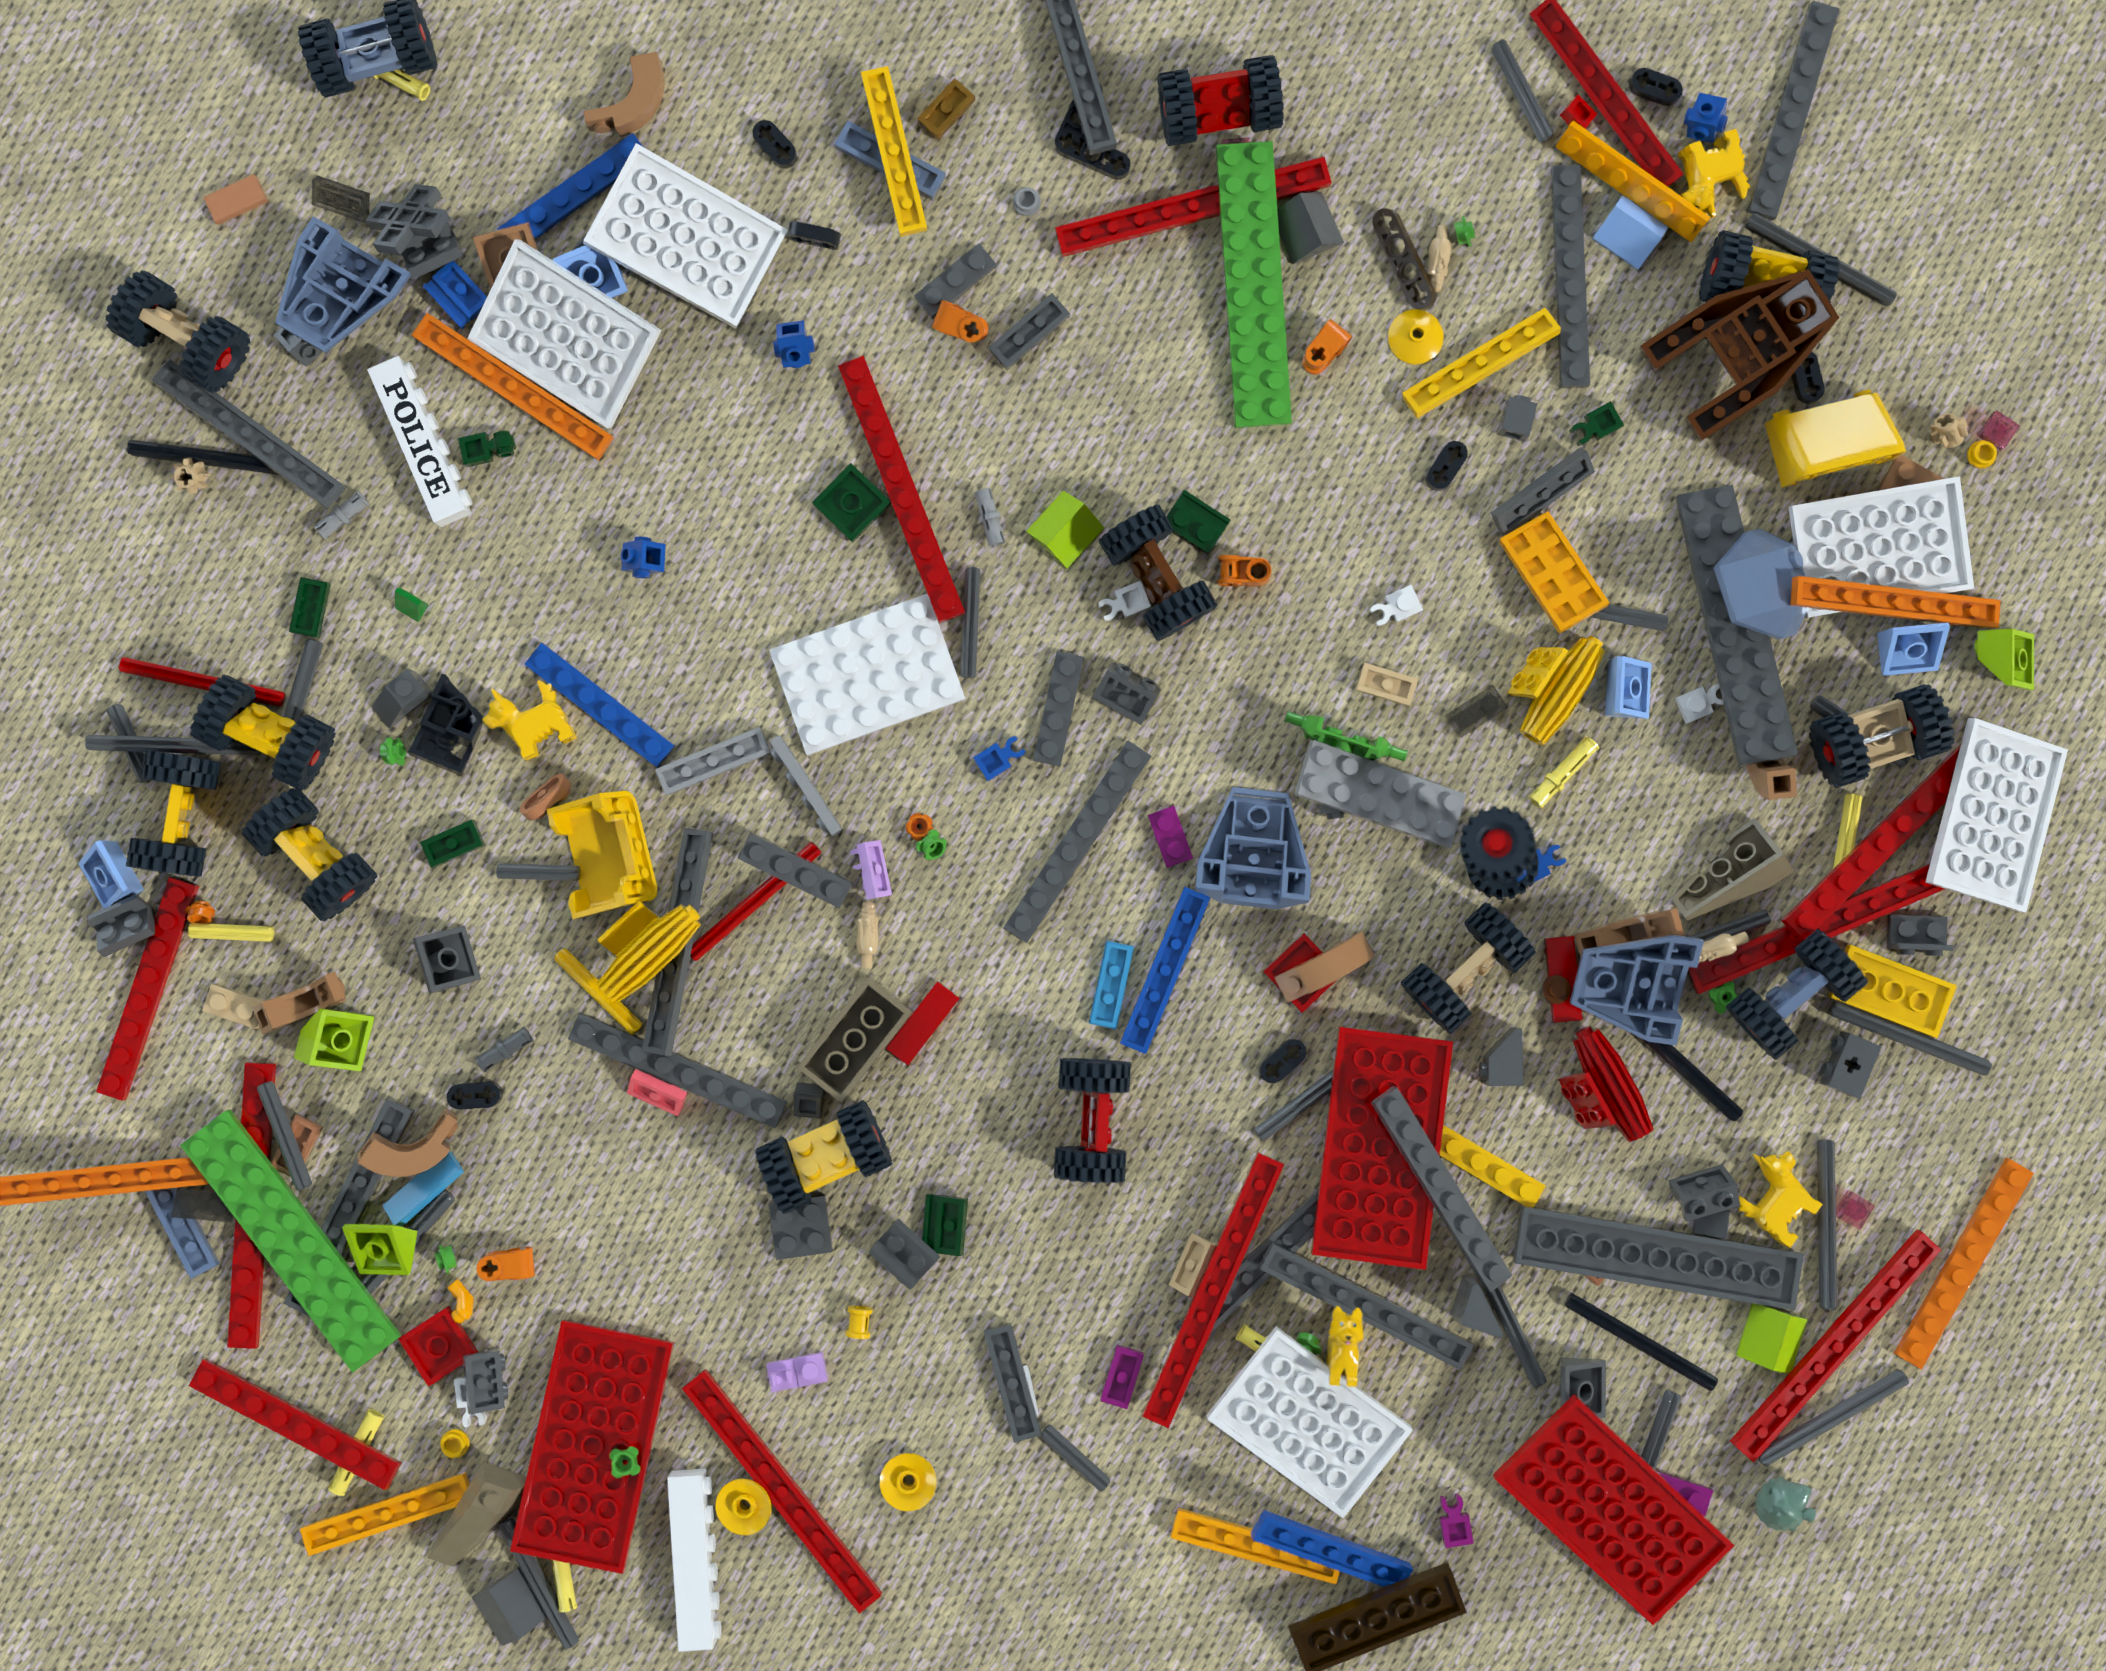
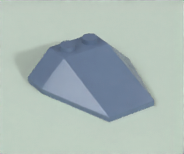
M313 216L297 240L275 323L326 353L394 300L411 274L388 259L382 262L343 239L338 230Z
M1763 529L1751 530L1743 533L1715 565L1714 571L1731 623L1778 640L1797 634L1809 608L1790 606L1792 577H1805L1802 567L1803 558L1795 545Z
M1232 787L1198 860L1195 890L1219 903L1259 908L1281 909L1309 903L1311 872L1289 794Z
M1672 935L1583 949L1570 1003L1648 1042L1677 1045L1683 1022L1682 1017L1677 1011L1688 968H1697L1704 941L1698 938Z

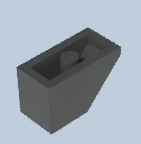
M406 669L383 688L373 703L372 708L390 729L431 697L432 691L417 672Z
M1511 1027L1483 1056V1062L1479 1063V1078L1484 1079L1485 1085L1523 1086L1522 1028Z

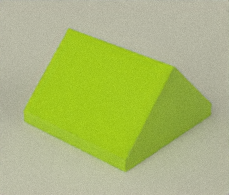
M1063 490L1028 528L1026 533L1068 569L1105 527L1083 502Z
M345 1224L342 1227L359 1274L409 1275L411 1273L417 1231L396 1225Z
M1752 1303L1736 1356L1772 1371L1790 1373L1793 1369L1808 1319L1769 1306Z

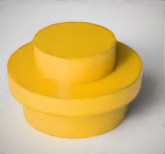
M1985 440L1971 444L1967 450L1969 463L1978 469L1991 466L1997 455L1995 446Z
M460 1429L447 1431L440 1441L443 1454L453 1459L462 1457L470 1446L468 1435Z

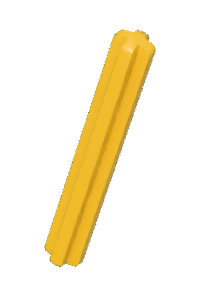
M563 948L555 955L554 960L629 1034L633 1035L640 1030L642 1022L621 1002L615 1004L607 998L597 986L598 979L567 949Z

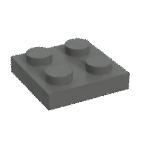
M826 1195L812 1196L811 1203L787 1214H782L774 1202L769 1203L776 1260L833 1252Z

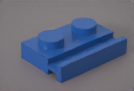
M453 260L432 276L433 279L422 286L463 330L470 320L473 321L479 315L487 296Z

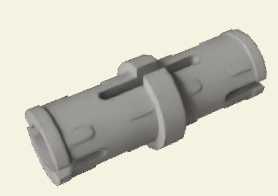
M991 488L974 492L980 512L979 522L983 524L988 547L1005 544L1006 541L999 521L1001 515L995 507Z
M358 490L340 506L336 504L332 507L333 511L318 523H315L314 527L319 529L318 532L323 538L327 539L344 524L349 525L352 522L351 519L369 506L370 503L368 500H365V496Z

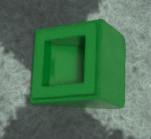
M400 587L396 588L395 609L417 622L420 621L428 608V603Z

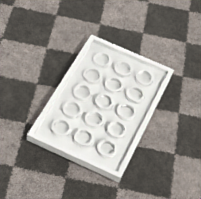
M636 143L583 240V244L736 329L788 230Z
M515 239L467 339L608 429L612 428L662 330L525 242Z
M1960 476L1788 506L1793 544L1802 555V567L1805 577L1938 593L1974 589ZM1809 608L1804 618L1840 611Z
M928 594L769 650L807 756L966 700Z
M1968 718L1925 883L2017 912L2026 913L2068 749L1977 718Z
M1275 1327L1207 1413V1419L1340 1517L1344 1518L1411 1434L1413 1428L1358 1386H1346V1377L1342 1374L1340 1386L1329 1385V1365L1281 1329Z

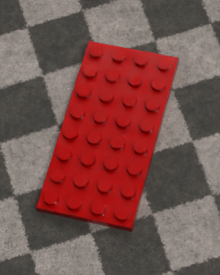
M1338 1027L1311 1248L1312 1255L1426 1270L1434 1206L1377 1115L1371 1102L1392 1086L1397 1087L1440 1156L1453 1041Z
M569 1320L561 1321L510 1548L511 1552L619 1574L625 1572L673 1352V1341ZM630 1446L636 1447L639 1452L637 1464L640 1465V1472L635 1476L628 1474L620 1478L614 1477L612 1475V1460L610 1459L611 1451L614 1449L627 1450ZM624 1459L622 1463L626 1465L628 1461Z
M1575 1394L1493 1474L1494 1479L1652 1625L1658 1622L1734 1547V1544Z

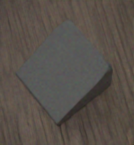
M797 1082L794 1092V1116L822 1119L824 1089L818 1084Z
M1725 1210L1695 1219L1693 1233L1726 1239L1730 1211Z

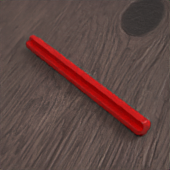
M126 657L120 659L118 666L120 672L209 691V687L215 684L218 677ZM247 684L255 689L256 697L253 701L279 707L284 705L286 697L284 692Z
M811 842L798 852L797 855L812 862L821 854V851L816 844ZM774 876L769 877L693 943L690 958L694 961L699 960L787 883Z

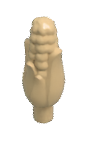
M1443 224L1437 226L1436 238L1432 240L1428 251V274L1430 275L1429 278L1435 292H1439L1442 289L1444 277H1447L1448 263L1451 256V243L1447 239L1449 226Z
M866 901L862 904L861 918L857 919L858 933L856 946L858 953L861 954V968L871 969L873 954H876L879 945V917L875 914V904L872 901Z
M1742 932L1733 936L1730 934H1720L1711 940L1704 941L1699 962L1711 961L1733 954L1736 951V946L1749 942L1747 933Z

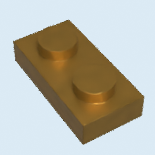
M954 78L917 118L918 123L939 141L975 102V95Z

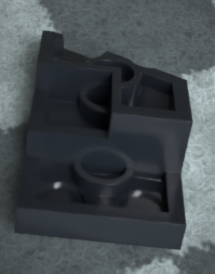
M442 673L431 694L432 700L419 723L420 729L408 753L412 757L463 776L478 740L484 717L469 703L465 695L452 684L448 676ZM457 744L468 747L462 760L451 753V751L455 750L454 748Z

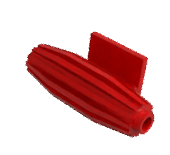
M1587 1026L1575 1033L1577 1038L1573 1040L1584 1073L1563 1076L1558 1079L1563 1096L1570 1101L1575 1110L1576 1120L1584 1129L1615 1125L1628 1142L1648 1135L1654 1128L1643 1097L1618 1052L1599 1028L1592 1029L1591 1026Z

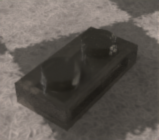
M318 175L312 179L313 206L363 223L366 222L365 220L370 212V193Z
M1491 685L1444 716L1460 739L1505 711L1508 707L1494 685Z
M176 1189L172 1218L233 1223V1214L216 1192Z

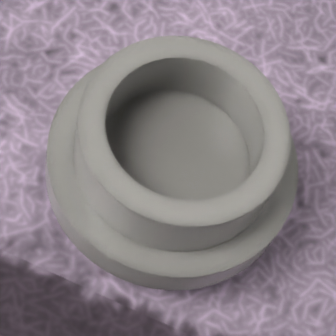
M1025 187L1015 193L1013 206L1020 215H1034L1040 208L1041 199L1036 190Z

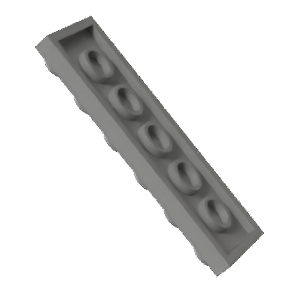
M1315 740L1309 742L1294 795L1444 848L1452 847L1466 797L1464 793Z

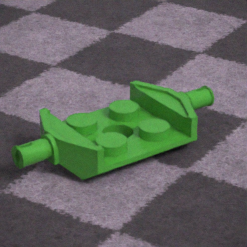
M1290 711L1286 713L1284 722L1300 726L1305 739L1310 738L1311 740L1370 759L1371 761L1388 756L1403 762L1406 759L1408 750L1391 746L1381 736H1378L1373 741L1371 740V742L1366 738L1353 735V738L1342 736L1343 731L1329 726H1326V729H1321L1324 717L1302 716Z

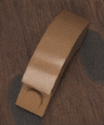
M657 51L629 57L633 73V84L629 94L621 102L612 106L583 111L585 123L590 131L607 133L611 131V127H615L621 137L637 131L654 116L662 101L665 87L662 62Z
M1783 759L1747 765L1751 781L1756 791L1763 798L1773 800L1797 797L1796 769L1788 766Z
M1677 908L1626 918L1574 934L1580 956L1583 949L1672 935L1685 936Z
M1361 931L1336 943L1318 956L1277 975L1275 980L1287 1003L1349 974L1370 961L1375 955Z
M332 972L303 988L261 1002L252 1009L262 1034H266L312 1017L320 1008L331 1009L345 1002V987L342 980L337 977L336 972Z
M445 1108L428 1134L411 1144L393 1143L373 1132L357 1154V1163L375 1173L392 1177L411 1176L430 1169L439 1163L450 1151V1145L444 1139H450L458 1127L456 1113Z

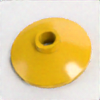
M1420 309L1407 310L1399 314L1391 323L1388 331V343L1393 354L1401 361L1415 365L1423 364L1432 360L1439 353L1443 344V330L1436 317L1429 312ZM1418 330L1422 333V337L1417 339L1413 336L1412 332Z
M914 1453L896 1455L885 1464L880 1475V1490L884 1499L892 1507L901 1511H915L927 1505L934 1496L937 1486V1477L933 1466L927 1459ZM906 1475H911L914 1478V1482L906 1484L903 1478Z
M735 1479L725 1484L719 1491L715 1503L716 1513L722 1525L738 1535H752L759 1532L765 1527L771 1516L772 1507L767 1492L761 1485L749 1479ZM742 1500H747L751 1506L745 1507L742 1504Z

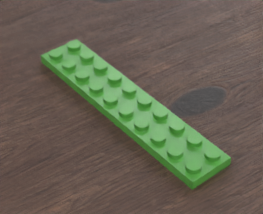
M1273 141L1216 145L1235 428L1288 425L1292 423Z
M231 1109L224 1111L180 1145L352 1373L402 1336Z

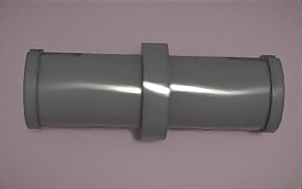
M523 1026L506 1039L500 1038L497 1040L495 1046L476 1056L475 1060L481 1070L487 1072L504 1059H511L515 1052L534 1042V1039L527 1028Z

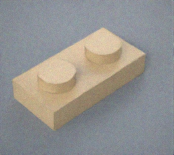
M1363 663L1355 691L1409 707L1411 706L1418 679Z
M211 984L202 1011L258 1029L259 1024L252 1008L264 1002V1000L217 984Z
M1191 1233L1169 1285L1188 1297L1193 1298L1216 1244L1197 1234Z

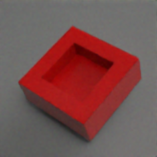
M1578 94L1569 102L1559 116L1568 126L1572 121H1575L1586 129L1597 113Z

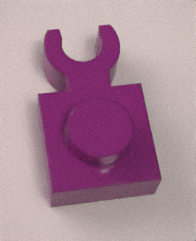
M1459 1493L1455 1494L1456 1503L1453 1506H1448L1445 1496H1440V1505L1447 1513L1446 1516L1439 1517L1445 1548L1474 1544L1469 1514L1467 1512L1460 1513L1463 1508V1499Z

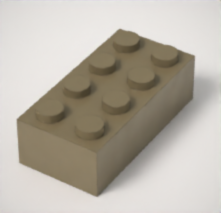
M869 976L796 1068L842 1103L909 1019L914 1010Z

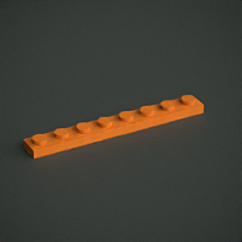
M426 313L411 335L596 460H600L613 441L614 437L429 313Z
M1796 576L1792 577L1790 606L1996 629L1999 628L2001 600Z
M189 1157L0 1177V1206L208 1185L209 1183Z
M2005 1158L1894 1351L1895 1355L1922 1370L2034 1175L2033 1172L2015 1161Z

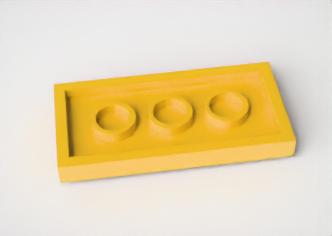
M1846 945L1845 952L1864 973L1863 975L1867 978L1868 984L1846 1002L1838 999L1830 991L1827 997L1932 1038H1938L1957 985L1856 946Z

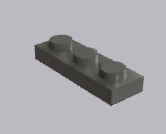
M978 243L914 295L915 299L933 319L938 312L942 300L953 303L993 271L997 264Z
M1051 293L991 344L989 351L1006 370H1009L1070 317V313Z

